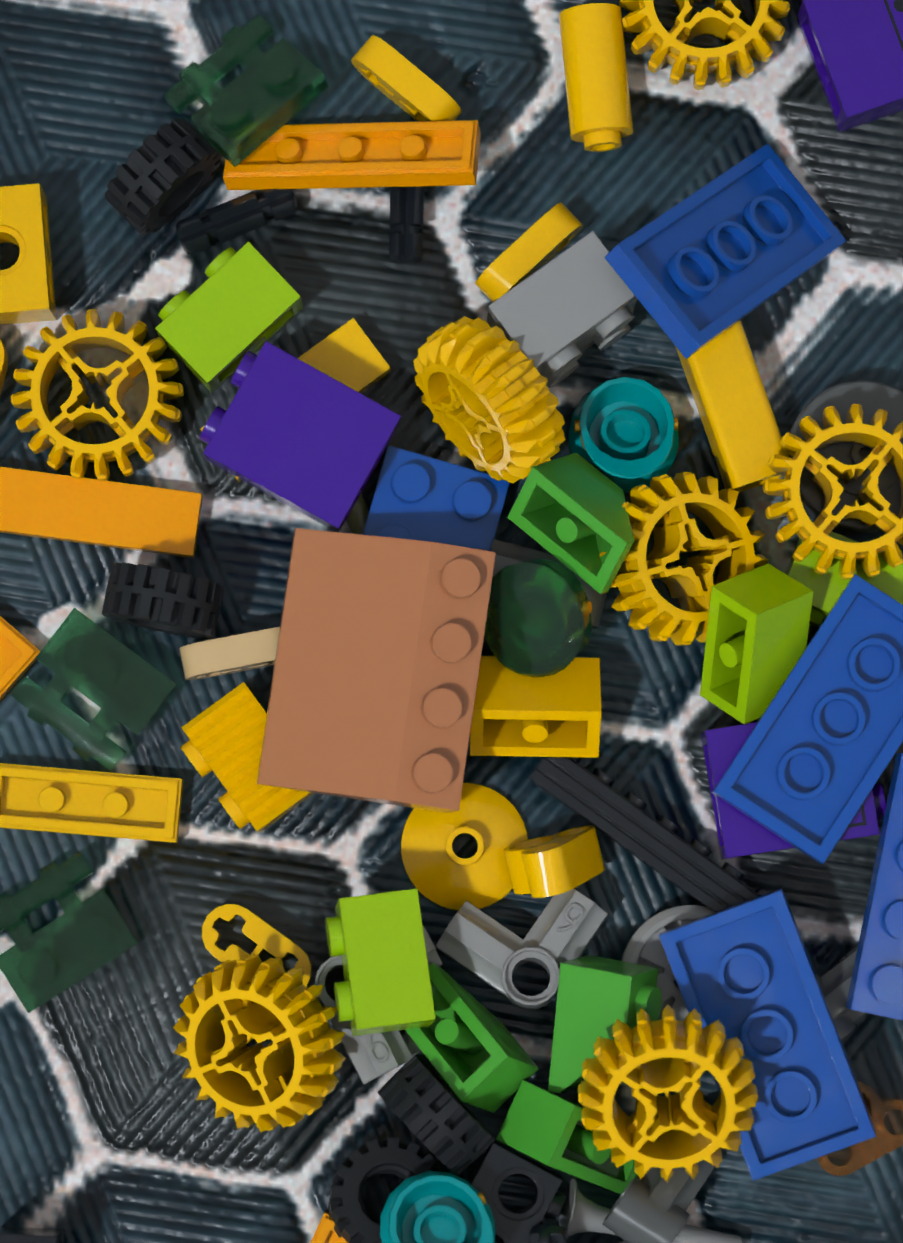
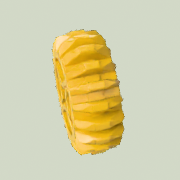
M619 0L620 7L633 11L623 17V31L628 33L642 32L632 41L631 50L635 55L643 54L653 49L654 53L648 62V70L656 73L665 63L670 64L673 67L669 82L673 85H678L681 82L684 71L694 73L693 85L697 90L704 89L708 73H714L716 82L721 88L728 87L731 82V66L744 78L752 76L754 64L751 57L763 62H767L771 58L773 49L767 41H781L785 32V27L775 19L786 17L790 9V3L785 0H753L754 22L749 26L739 18L741 11L735 7L731 0H716L714 9L706 7L701 13L697 12L690 21L695 0H672L678 7L680 14L676 17L674 26L668 32L658 19L653 0ZM702 34L713 35L723 42L728 39L733 41L730 44L716 48H697L688 45L692 39Z
M89 309L85 316L87 328L78 330L73 317L67 314L61 318L62 325L67 334L59 339L48 327L40 330L39 333L42 339L49 346L44 353L33 346L28 345L23 350L24 356L36 367L34 371L24 368L15 369L13 378L16 382L31 387L30 391L12 394L11 403L15 408L32 409V411L17 419L16 425L20 432H31L40 429L28 443L33 453L44 452L54 445L47 460L50 468L58 470L71 456L70 474L73 478L82 479L86 474L88 463L94 462V471L99 481H108L110 475L109 462L117 460L118 467L123 475L127 477L134 473L133 465L128 458L134 452L138 451L143 461L147 464L155 461L154 453L146 444L151 437L160 444H170L172 441L171 434L158 424L160 420L172 423L180 422L182 417L180 409L164 404L165 400L182 397L184 395V388L181 383L163 382L164 379L173 376L179 371V366L174 358L155 362L167 348L165 341L161 337L151 339L143 346L141 345L148 331L144 322L137 321L126 334H123L125 318L121 312L114 311L109 318L107 328H101V320L97 310ZM92 348H110L126 353L129 357L122 363L116 360L105 368H94L84 363L76 354ZM61 366L72 380V391L70 397L60 406L62 412L51 420L47 404L48 390L53 376ZM145 370L149 384L148 402L141 419L134 425L123 410V399L128 390L135 385L133 379ZM79 374H83L91 384L98 382L101 389L104 383L110 384L106 393L110 399L109 404L117 414L116 418L112 417L105 407L98 409L94 402L91 408L85 407L90 399L85 391L87 388L78 376ZM100 422L107 424L120 438L103 444H85L74 441L65 435L73 428L79 431L89 423Z
M464 316L439 328L427 338L425 344L418 348V356L413 362L417 372L415 376L416 385L424 393L421 396L422 403L430 408L433 414L432 422L439 424L445 433V440H451L458 448L460 457H468L472 460L476 470L480 472L487 471L491 478L497 481L503 479L513 484L519 479L523 480L528 477L533 466L551 461L550 458L560 451L559 446L565 441L562 429L565 422L563 415L556 409L559 404L558 398L549 391L546 385L548 378L540 375L534 366V359H528L520 350L519 342L515 340L509 341L501 328L498 326L491 328L487 321L479 317L473 320Z
M852 404L850 406L846 424H842L839 412L834 406L826 407L822 417L823 430L813 418L806 416L799 422L801 433L806 441L789 432L780 440L783 449L792 458L783 455H772L768 461V467L774 472L783 475L784 479L766 480L763 484L764 493L770 496H783V502L774 503L765 510L767 519L775 520L787 516L789 524L783 526L776 533L775 538L779 543H783L797 534L803 543L795 549L792 555L793 559L801 562L809 555L812 549L820 553V556L815 564V572L820 575H824L828 571L833 558L840 559L839 574L843 580H850L854 576L856 560L861 561L863 571L869 578L875 577L880 573L878 554L892 568H896L903 563L902 552L896 543L898 542L903 546V444L900 442L903 439V422L898 424L891 434L883 430L888 414L883 409H878L868 425L863 424V409L860 404ZM840 442L863 444L873 449L865 460L855 465L843 464L832 456L827 460L817 452V450L827 445ZM888 462L895 470L901 487L902 499L898 516L889 510L891 504L881 495L878 488V477ZM803 467L814 475L812 480L822 489L825 497L824 508L814 522L806 514L801 501L800 478ZM866 469H869L870 474L862 482L863 487L859 492V497L865 504L859 506L856 499L850 506L846 504L835 516L832 515V510L840 502L839 496L844 489L837 480L843 478L845 484H847L852 478L857 480ZM848 518L859 519L869 527L875 524L886 533L875 540L861 543L840 541L828 536L840 521Z
M692 472L676 473L673 479L667 474L655 476L650 480V488L646 485H639L629 491L631 503L623 502L622 507H625V511L628 512L634 543L610 588L618 587L620 591L611 608L618 612L632 609L628 622L629 627L634 630H643L648 627L651 640L662 642L667 641L670 637L672 643L676 646L691 645L694 638L699 643L706 642L712 586L754 569V567L765 565L769 561L762 554L755 555L754 543L760 542L766 534L761 532V530L749 531L746 525L756 510L750 509V507L735 509L739 491L732 490V488L719 491L718 479L706 476L699 478L697 481L695 474H692ZM686 510L698 516L708 526L714 539L706 538L699 531L695 518L689 519ZM653 531V549L646 557L648 540ZM700 550L699 555L687 558V565L666 567L667 563L679 560V553ZM600 552V557L606 554V552ZM719 563L718 576L714 584L713 573L715 567ZM655 578L662 580L667 585L672 599L678 598L681 609L666 601L657 591L651 580Z
M258 954L254 956L247 955L238 961L236 959L233 961L227 960L216 966L214 972H208L196 981V984L193 985L194 991L186 995L180 1004L185 1015L178 1019L173 1029L186 1038V1040L178 1044L174 1054L189 1060L190 1066L185 1069L182 1078H196L200 1084L201 1089H199L196 1101L207 1100L211 1097L216 1102L215 1118L227 1117L233 1113L237 1129L248 1128L255 1123L261 1133L271 1131L279 1125L283 1128L286 1126L291 1127L301 1121L304 1115H311L323 1105V1101L326 1100L325 1096L335 1089L339 1080L334 1072L342 1067L346 1057L335 1050L334 1047L342 1042L345 1032L330 1027L329 1020L335 1016L337 1009L336 1007L328 1006L323 1008L317 998L321 994L323 985H313L309 988L303 985L304 968H292L285 973L281 957L269 958L262 962ZM254 1039H255L256 1042L258 1043V1044L253 1045V1046H251V1047H248V1046L246 1045L247 1043H249L250 1041H252V1040H254ZM268 1039L273 1041L265 1047L260 1043Z
M669 1004L662 1012V1020L651 1021L650 1015L642 1008L636 1015L637 1026L634 1028L617 1019L612 1026L614 1040L598 1036L594 1043V1055L596 1057H585L582 1064V1077L585 1080L581 1081V1084L578 1085V1101L584 1106L581 1109L582 1123L586 1130H593V1143L597 1150L611 1149V1160L615 1163L616 1168L633 1159L635 1173L638 1174L640 1179L648 1173L651 1167L660 1168L661 1177L667 1183L674 1174L673 1168L685 1167L686 1173L695 1179L699 1172L698 1162L702 1160L719 1169L720 1163L723 1161L721 1148L738 1152L739 1146L742 1143L740 1131L751 1130L754 1118L753 1111L750 1108L755 1107L758 1102L757 1087L752 1083L755 1078L754 1066L752 1061H749V1058H742L744 1050L741 1041L737 1037L725 1039V1027L720 1023L719 1019L702 1028L701 1014L695 1008L686 1016L684 1021L676 1020L675 1011ZM705 1070H708L721 1086L720 1093L713 1106L704 1101L703 1092L699 1090L701 1086L700 1076ZM621 1081L631 1087L632 1096L637 1099L635 1101L636 1111L631 1117L619 1107L614 1098ZM669 1091H675L677 1094L671 1095ZM664 1092L666 1096H660L658 1094Z

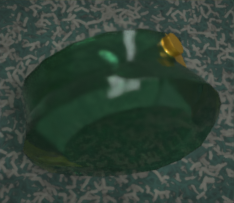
M538 558L508 565L492 577L484 637L497 660L509 670L519 675L534 678L555 675L564 670L588 644L592 632V603L588 601L584 586L574 573L558 562Z

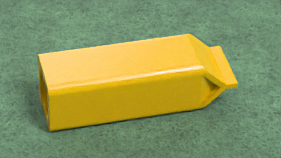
M741 320L688 359L676 347L725 489L732 488V490L739 491L740 493L761 486L766 480L784 478L783 475L774 472L767 465L772 455L789 456L780 444L782 436Z

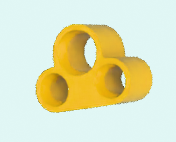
M593 825L575 827L550 836L524 840L507 846L504 849L513 890L517 895L531 894L532 898H544L562 894L605 871L596 829Z

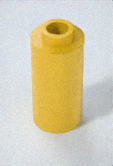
M591 3L567 8L559 13L571 140L583 142L584 150L590 152H603L620 148L622 146L621 139L633 133L621 7L610 3Z

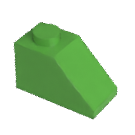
M577 452L533 466L507 517L600 594L608 592L634 543L629 515L625 511V507H622V503L626 502L623 489ZM600 552H606V554L600 557Z
M592 955L560 963L548 1091L562 1093L578 1087L581 1081L585 1080L582 1077V1064L585 1057H596L594 1055V1043L598 1036L614 1040L612 1026L617 1019L634 1028L637 1026L636 1015L641 1008L650 1015L651 1021L658 1019L662 1006V993L660 988L657 987V967Z
M431 963L428 968L436 1020L429 1027L406 1029L405 1031L462 1102L494 1113L519 1089L522 1080L527 1081L539 1068L499 1019L441 967Z
M522 1080L496 1140L547 1166L622 1194L635 1176L638 1177L634 1169V1160L632 1159L616 1168L615 1163L611 1160V1149L598 1151L593 1143V1130H586V1127L583 1125L581 1109L584 1106Z

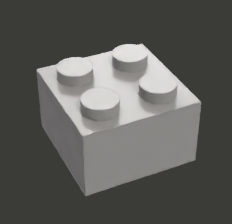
M594 231L488 306L487 322L490 327L498 326L503 330L509 341L515 340L519 342L520 350L528 359H534V366L540 375L548 378L546 384L549 388L564 380L580 366L577 360L582 356V352L590 346L596 344L599 350L602 351L623 337L631 329L628 323L635 317L633 311L637 298L604 258L609 251Z

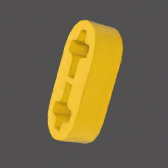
M372 35L351 59L355 68L372 85L416 121H455L462 113L460 106L445 90L391 45L375 35Z
M563 203L556 204L483 271L475 282L476 286L492 302L496 301L556 257L578 235L584 225Z
M238 904L219 906L207 915L202 925V940L205 948L213 957L223 963L227 960L233 961L236 959L238 961L247 955L254 956L258 954L259 956L263 949L274 957H281L282 959L288 953H291L298 959L294 968H304L303 985L307 988L312 978V963L309 955L294 941L251 910ZM238 915L246 921L242 928L243 934L258 944L251 954L236 944H231L226 950L221 949L217 945L221 934L214 927L220 918L231 922Z

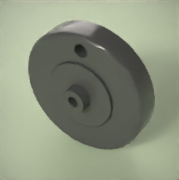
M855 380L834 385L819 393L803 408L794 421L789 433L806 441L799 426L802 418L810 416L823 430L822 417L826 407L834 406L839 412L842 424H846L850 406L852 404H860L863 409V424L869 425L871 418L878 409L887 411V420L883 430L891 434L894 428L903 422V391L891 385L870 380ZM840 442L827 445L817 450V452L827 460L832 456L843 464L855 465L865 460L873 449L863 444ZM888 462L878 477V488L881 495L891 504L889 510L898 516L902 499L901 487L895 470ZM803 467L800 478L801 501L805 511L816 520L824 508L825 497L822 489L812 480L814 475ZM866 469L857 480L852 478L847 484H845L843 478L837 480L844 489L839 496L840 502L832 510V515L835 516L846 504L850 506L856 499L859 506L865 504L859 497V492L863 487L862 482L870 474L869 469ZM853 518L840 521L834 528L836 531L855 535L883 532L875 524L869 527L859 519Z

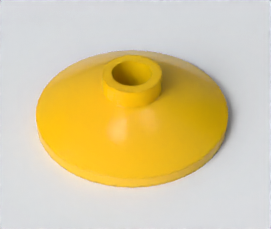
M463 783L459 811L443 813L417 808L412 810L402 833L401 855L409 879L427 899L442 907L453 910H460L466 901L481 909L501 900L513 889L504 849L512 844L528 840V836L520 814L503 795L483 785ZM460 834H470L477 841V852L470 858H460L453 852V840Z

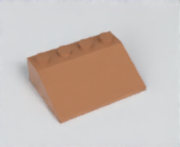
M295 528L256 784L443 813L459 811L496 552L430 541Z

